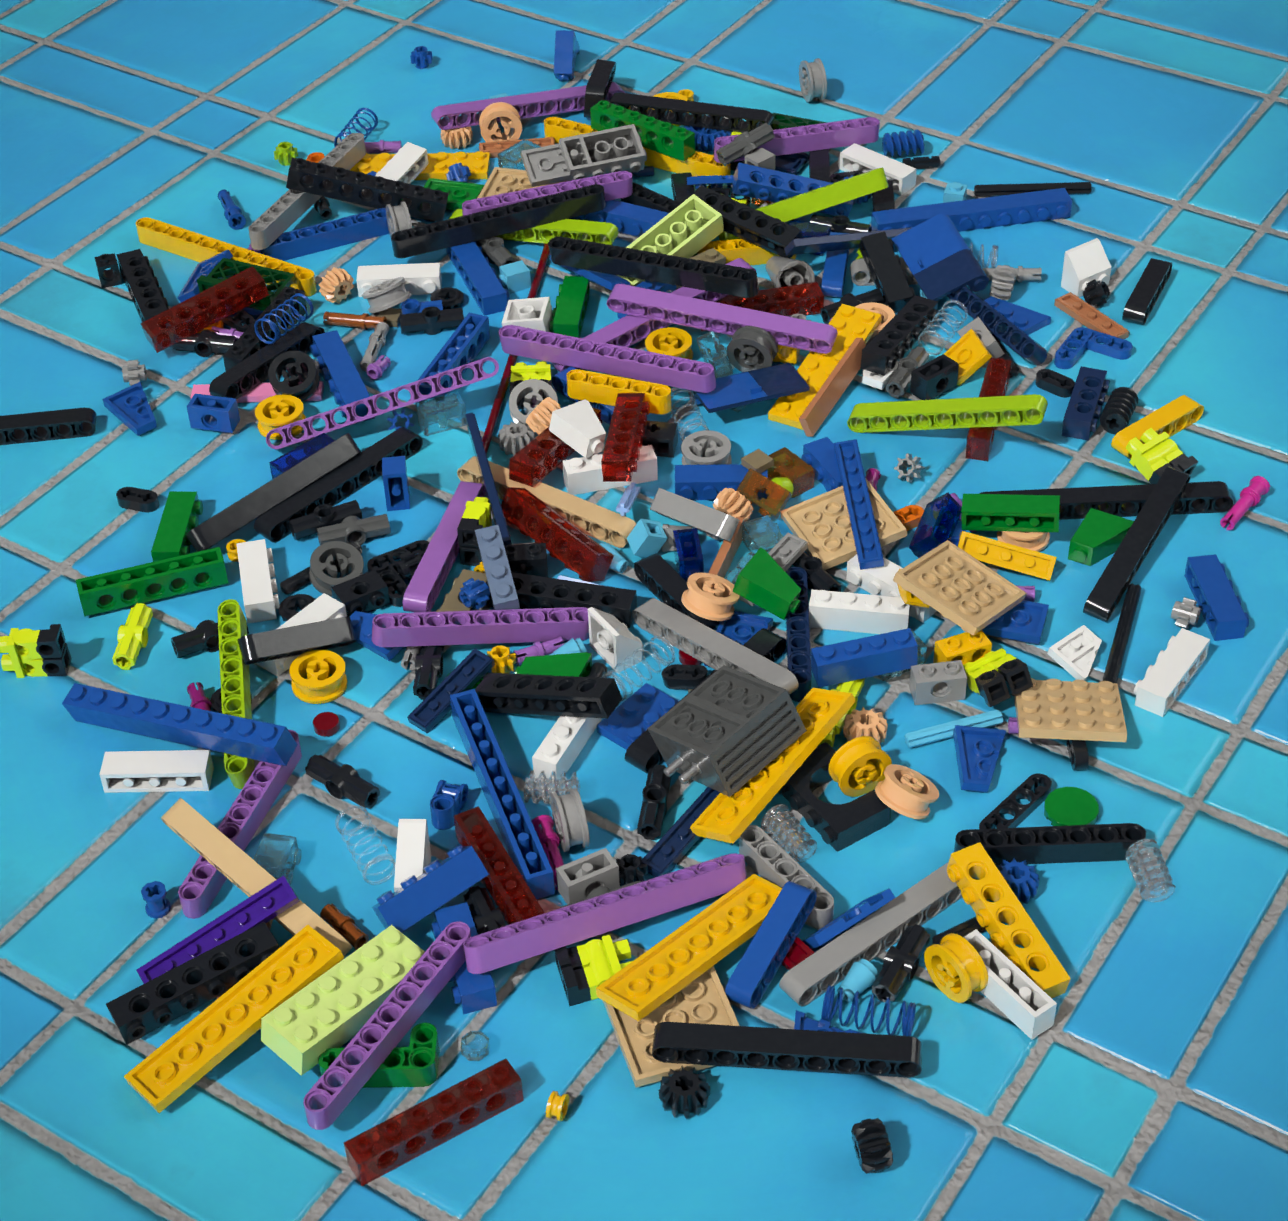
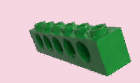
M605 100L599 101L590 108L591 128L601 131L634 124L637 133L641 137V144L645 148L681 161H685L695 153V132L689 131L686 128L677 127L669 122L657 120L654 117L640 114L623 106L614 105Z
M220 547L76 579L84 617L136 605V603H147L228 583Z

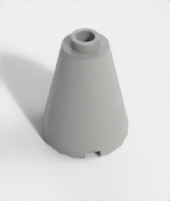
M773 256L766 263V271L782 298L789 301H797L809 294L811 285H814L815 276L811 266L806 262Z

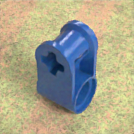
M445 780L438 782L436 791L430 800L432 825L436 829L447 830L455 825L467 801V784L459 786L448 784Z

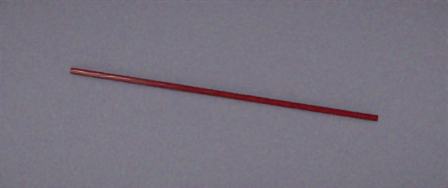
M544 244L527 298L537 297L550 255L548 244ZM509 354L482 438L486 455L510 382L511 366H515L517 355Z

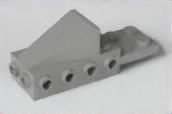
M632 124L559 139V144L521 151V158L531 187L618 171L638 172L644 170L647 153L643 149L641 137L637 133L635 125Z

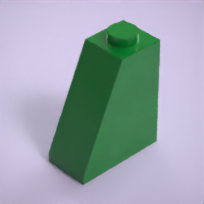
M1090 508L1070 540L1068 559L1092 566L1116 552L1134 521Z
M761 547L738 574L733 588L734 593L785 620L790 612L794 614L801 602L798 599L801 588L767 551Z
M592 653L525 657L521 666H517L515 674L586 677L591 671Z

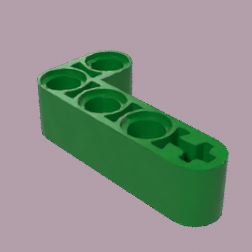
M426 1022L415 1025L410 1033L409 1047H395L362 1088L425 1087L433 1084L438 1076L440 1055L435 1026ZM329 1048L319 1056L318 1063L321 1076L344 1048Z

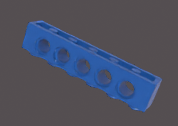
M738 163L733 176L732 193L776 203L832 183ZM853 200L817 212L848 217L853 206Z
M468 313L418 380L473 362L490 339L488 316ZM467 368L462 370L461 376L464 374ZM448 375L442 376L440 379L441 386L444 388L451 387L453 383L452 378ZM426 382L421 383L419 386L420 393L422 395L430 394L432 390L431 385ZM450 391L416 402V405L437 410Z

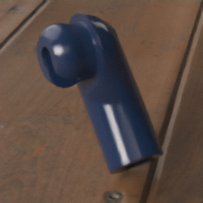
M647 166L644 167V170L630 173L637 177L654 176V167Z

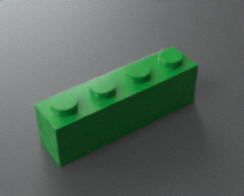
M577 276L564 277L563 284L559 285V296H556L553 320H550L551 333L580 338L590 297L589 279Z
M169 491L151 550L153 562L190 554L189 548L192 544L185 534L199 525L198 517L203 513V503L199 501L197 492Z
M963 494L961 510L962 530L1059 532L1060 496Z

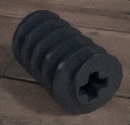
M1119 387L1111 393L1100 415V424L1108 433L1117 434L1129 424L1139 400L1137 394L1132 389Z

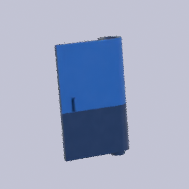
M938 214L892 238V242L927 299L937 301L966 285L973 292L982 291L989 283V278L948 214Z
M787 362L715 378L717 386L713 391L702 393L688 390V395L693 406L702 404L708 413L810 391V387L798 374L795 367Z

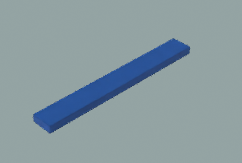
M857 439L834 443L860 570L884 566L883 554Z

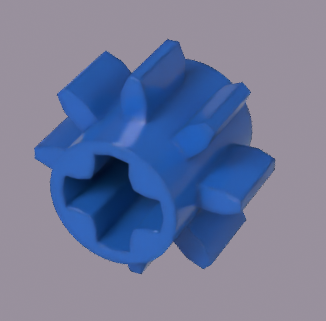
M418 46L410 55L411 64H416V68L425 69L429 64H432V51L428 52L427 47Z
M456 163L448 167L447 180L469 182L468 176H471L468 166L465 167L462 163Z
M405 409L401 410V414H397V412L393 410L392 413L394 417L387 418V421L392 423V426H390L388 430H397L401 428V426H395V423L397 422V416H399L400 419H406V422H404L405 428H408V426H414V424L410 423L409 419L413 415L410 414L406 416L404 414Z
M471 578L463 583L464 587L460 588L461 591L459 593L461 602L466 607L472 606L477 610L486 606V601L489 600L490 596L488 585L479 579L474 581Z

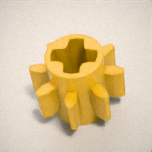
M499 645L493 647L491 651H487V656L492 658L495 663L491 668L492 673L509 674L515 670L514 664L517 663L516 653L510 654L509 647Z

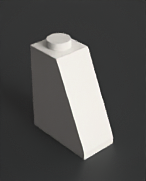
M585 399L552 411L549 426L550 432L585 458L602 452L606 432L589 401Z
M399 819L394 892L402 888L400 883L408 877L415 875L417 878L425 873L423 868L431 863L432 855L427 819Z

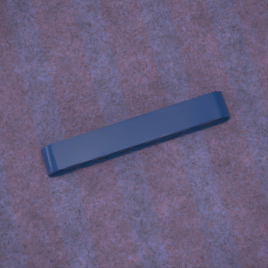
M379 208L282 233L269 247L260 250V253L285 261L389 234L386 208Z

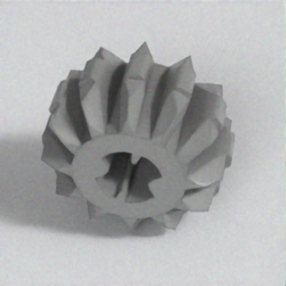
M998 265L995 268L990 296L1007 301L1011 298L1017 273L1015 268L1007 265Z
M520 421L518 423L510 422V425H503V428L499 430V447L502 451H505L506 455L513 454L515 457L520 454L524 456L525 452L531 453L532 448H535V433L529 428L527 423L522 424Z

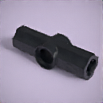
M812 215L809 231L810 233L829 236L830 232H871L872 226L852 222L843 215L833 218Z
M878 288L857 296L848 293L839 302L821 308L820 315L823 322L829 324V320L835 315L842 304L853 307L868 302L884 304V298Z
M426 307L420 313L399 315L402 334L424 331L426 334L435 335L440 333L442 329L458 327L464 320L462 308L440 310L437 307Z
M208 329L202 330L201 333L175 331L172 346L173 349L178 351H191L201 357H208L211 353L225 354L238 340V337L217 335Z
M357 500L334 507L329 504L317 506L312 514L290 520L289 527L294 540L316 534L317 528L340 524L348 516H357L362 519V512Z
M803 552L790 566V568L800 567L806 571L807 588L841 592V584L822 568V561L819 558L808 556Z
M205 620L197 625L196 630L172 637L171 643L177 658L203 649L207 652L218 651V622Z
M445 645L421 646L420 654L416 655V676L413 693L421 700H424L437 687L438 678L443 675Z
M315 754L309 759L305 767L306 774L324 784L328 792L337 799H341L344 796L363 808L368 807L371 809L380 796L379 788L360 778L357 771L348 764H344L341 767L322 755L317 756Z
M655 764L653 768H649L646 786L642 791L643 802L637 833L642 835L644 839L654 840L657 836H661L664 816L667 813V799L672 775L670 777L665 775V765Z
M479 886L469 888V891L463 895L464 903H468L478 935L506 926L501 910L499 908L495 909L486 888H480Z
M917 924L908 926L896 947L891 946L883 962V968L872 985V993L876 995L878 1000L886 1003L889 997L890 1001H895L905 982L913 979L918 969L920 957L930 942V934L925 931L924 927Z

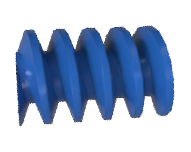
M909 130L906 134L904 131H900L899 134L892 132L891 136L889 133H885L882 140L884 156H887V152H889L891 157H894L895 151H897L898 156H901L902 150L905 151L906 155H909L910 149H912L913 154H916L918 148L921 154H923L924 137L919 130H914V132Z

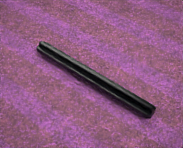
M1090 182L975 185L974 196H1003L1065 188L1068 194H1090L1092 185Z
M1132 583L1128 585L1103 681L1117 683L1141 593V586L1139 584L1134 585Z

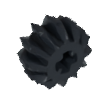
M682 1065L679 1072L670 1069L668 1076H662L659 1099L665 1111L672 1110L674 1118L681 1113L687 1119L691 1112L699 1116L701 1108H707L710 1086L706 1082L704 1073L697 1074L695 1067L690 1071H686Z
M869 1118L854 1124L851 1130L856 1157L862 1170L867 1174L882 1172L890 1168L893 1163V1153L882 1121L879 1118Z

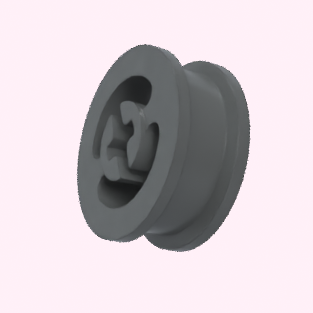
M743 326L733 334L726 353L728 360L736 369L741 372H747L772 366L778 352V345L773 336L764 329L755 326Z
M342 541L326 542L318 546L311 555L310 581L319 592L332 597L331 587L363 575V557L349 543Z

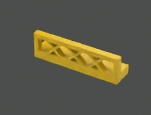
M961 531L959 535L958 547L980 562L1048 581L1051 579L1057 557Z

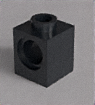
M115 253L94 257L101 287L121 285L122 281Z

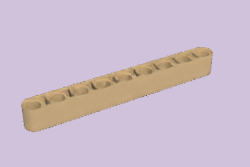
M473 456L457 470L458 478L460 481L483 484L476 457ZM488 461L499 499L615 547L624 548L628 544L627 537L636 526L634 520Z
M182 798L161 817V820L174 833L248 897L276 881L271 874ZM301 900L273 918L293 936L309 925L340 949L343 956L353 948L342 935Z

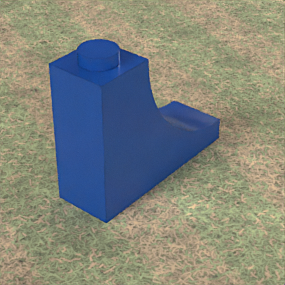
M556 30L554 75L559 81L574 79L576 56L580 53V46L574 31Z

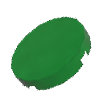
M1077 787L1055 789L1048 794L1044 803V815L1046 819L1048 818L1051 821L1052 826L1095 825L1098 819L1099 804L1095 797L1086 790Z

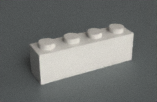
M407 142L377 172L376 177L380 176L385 179L411 184L429 164L427 149Z
M855 143L840 152V170L844 172L862 171L865 173L883 167L886 178L892 179L893 192L901 196L916 186V168Z
M440 263L358 266L356 281L359 297H362V294L370 288L398 277L405 278L403 283L405 289L410 291L412 295L432 294L436 290L441 289Z
M652 445L595 454L588 458L580 457L562 461L564 484L567 493L572 495L628 486L633 482L639 484L658 480L657 457Z
M265 539L236 543L247 623L277 619L276 609L280 608L278 594L273 595V593H278L276 578L271 579L276 577L274 563L269 564V562H274L272 549L266 548Z
M856 554L847 562L846 580L873 595L901 597L898 585L893 581L896 572L903 568L883 557L884 566L860 570ZM910 605L909 615L924 623L937 611L931 606L926 608Z
M812 589L809 602V628L884 634L908 629L910 605L905 604L901 597Z
M323 593L277 629L347 617L346 607L343 603ZM299 655L260 662L257 665L279 677L286 670L290 669L291 663Z
M1184 628L1176 636H1172L1168 642L1167 649L1165 651L1161 650L1158 654L1154 666L1150 665L1148 667L1145 678L1138 680L1133 692L1136 694L1135 706L1164 717L1207 658L1210 639Z
M560 716L532 757L534 779L558 787L602 718Z
M210 750L105 752L99 775L104 793L209 791L214 767Z
M977 929L963 937L977 950L987 969L988 984L986 988L980 991L1031 1040L1054 1026L1057 1003Z

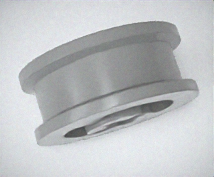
M819 58L809 63L806 60L800 62L799 82L806 102H811L813 98H819V100L826 98V73L824 65Z
M405 201L401 202L399 206L391 207L390 204L386 205L390 237L395 232L412 228L410 214Z
M394 278L365 291L362 297L367 299L370 305L369 313L386 310L411 297V292L406 291L403 284L405 278Z
M538 379L525 380L516 385L509 397V410L513 422L518 423L520 421L522 424L526 423V418L542 402V397H550L558 403L557 394L552 386ZM523 397H525V402H523L525 415L518 409V404Z
M711 430L694 432L688 435L681 444L682 465H724L732 463L730 454L731 442L728 437L720 432Z
M573 788L570 790V794L558 796L557 793H551L550 801L553 821L563 852H568L571 846L580 844L584 848L589 847L588 824L578 790Z

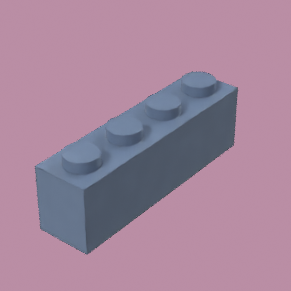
M499 525L475 530L494 610L520 609Z

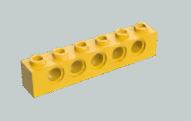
M979 842L952 853L947 866V874L950 880L955 882L961 890L964 902L968 905L970 904L976 913L979 925L985 927L989 933L992 944L1048 996L1055 998L1064 994L1071 978L982 844Z

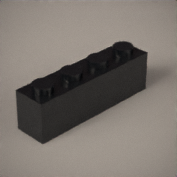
M885 231L861 237L860 252L873 282L882 293L884 305L890 307L894 313H897L915 296L913 288L908 285L906 272L902 271L900 267L899 256L895 255L893 251V242L890 238H887Z

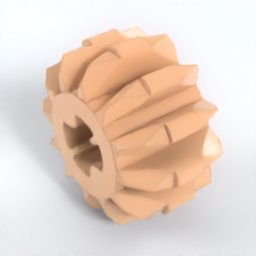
M471 127L449 130L441 129V140L445 147L459 149L461 147L466 148V145L471 144L473 137Z
M333 267L331 271H326V275L321 277L323 279L322 282L318 284L320 286L319 292L327 301L340 303L342 299L346 300L348 294H351L350 290L354 288V279L346 270Z
M550 397L542 400L526 418L529 428L538 435H543L547 432L550 426L552 411L560 409V404Z
M724 488L718 493L713 503L714 509L735 518L736 516L744 518V523L749 520L754 510L751 502L745 498V495L740 494L739 491H735L733 488Z
M862 707L861 711L853 709L852 713L846 715L844 720V737L850 741L857 737L870 736L875 738L880 744L886 738L887 720L884 719L882 712L876 713L874 708L865 710Z

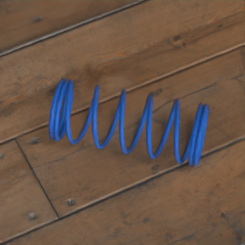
M360 108L336 136L334 146H337L338 137L342 141L341 136L346 138L347 134H352L350 128L355 129L357 133H361L355 128L354 123L365 129L366 134L363 135L366 136L364 138L366 140L378 124L376 114L368 108ZM365 110L370 112L375 117V119L370 114L360 111ZM364 113L369 115L374 120V126L372 127L366 119L358 117V114ZM358 118L365 120L370 125V128L363 126Z
M298 293L293 295L276 309L270 311L269 314L264 315L263 318L255 322L254 329L257 337L266 344L275 343L280 339V336L286 335L287 331L293 330L294 326H299L301 322L306 321L313 315L312 302L304 294ZM300 296L306 299L311 309L309 316L305 306L295 300L294 297ZM293 301L298 302L304 308L306 316L298 313L294 308ZM284 306H289L292 316L299 321L298 324H294L292 317L284 311ZM278 310L282 311L285 320L292 325L291 329H287L284 320L277 315ZM284 312L290 317L292 324L286 319ZM271 315L275 316L278 325L285 330V333L280 334L277 325L270 320ZM277 317L284 323L285 328L280 325ZM259 321H261V327L266 337L273 341H267L261 337L257 328ZM263 321L269 323L270 328L275 333V339L270 338L265 333Z
M831 985L827 987L821 1019L831 1022L839 1004V1021L843 1027L848 1023L855 1006V1026L860 1030L864 1026L871 1008V1030L873 1033H876L882 1024L887 1010V1034L893 1035L903 1012L902 1033L903 1036H911L916 1011L915 1002L909 1003L906 1014V1001H903L897 1021L890 1034L889 997L886 1000L879 1024L874 1030V994L871 995L864 1019L860 1027H858L859 992L856 991L850 1012L843 1024V988H840L832 1012L835 987Z

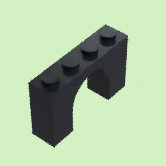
M827 742L818 745L777 793L782 794L789 801L792 809L798 811L805 818L807 824L819 832L824 842L830 844L838 852L890 824L891 808L879 799L875 790L845 804H829L816 798L812 792L833 780L829 775L828 767L836 751Z

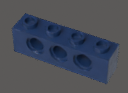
M1080 367L1064 416L1062 436L1089 441L1091 432L1096 431L1097 422L1100 418L1101 409L1104 406L1110 380H1106L1107 371Z

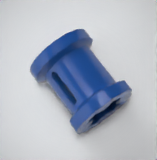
M154 881L143 886L141 894L143 900L147 903L145 906L147 915L151 918L166 916L171 909V905L165 897L167 894L165 885L162 882Z

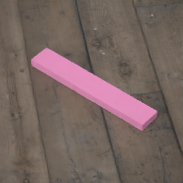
M319 381L316 392L304 401H322L323 381ZM261 383L238 398L237 403L261 402L276 394L271 383ZM210 384L193 385L190 399H192L194 394L211 395L209 392Z

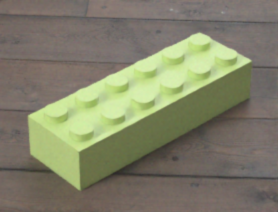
M693 194L626 248L690 258L724 231L722 214ZM619 276L629 281L630 286H636L639 283L645 281L637 278Z
M393 925L389 926L261 1018V1041L301 1076L318 1064V1058L323 1052L329 1048H340L359 1032L425 951Z

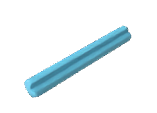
M993 710L905 734V742L909 748H914L954 737L955 725L980 728L1001 725L1003 723V715L999 710Z

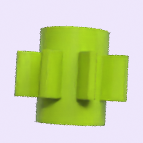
M281 142L278 144V147H275L274 158L281 165H290L292 157L296 158L298 156L297 148H293V144L290 142Z

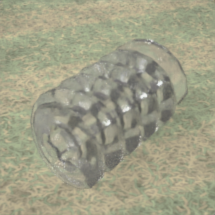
M531 770L529 776L525 779L524 802L528 803L530 797H532L533 803L538 804L542 796L544 804H549L551 793H557L558 796L570 794V790L576 788L580 795V779H578L576 772H573L571 778L568 779L565 771L562 772L560 779L557 778L555 771H552L550 777L546 778L544 770H541L539 778H536L534 770Z
M778 804L766 812L761 822V829L798 864L802 863L815 853L817 843L806 832V829L800 825L799 820L794 818L795 816L789 811L788 807L784 804Z
M1143 839L1135 842L1128 848L1125 858L1141 897L1149 902H1160L1173 894L1175 885L1172 884L1173 879L1165 865L1162 853L1158 849L1157 842L1153 839Z

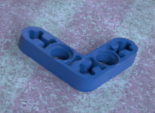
M1079 327L1072 331L1056 351L1054 365L1059 369H1070L1086 349L1125 360L1131 357L1133 346L1127 340Z

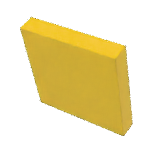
M972 328L944 353V355L959 364L957 381L959 386L992 357Z

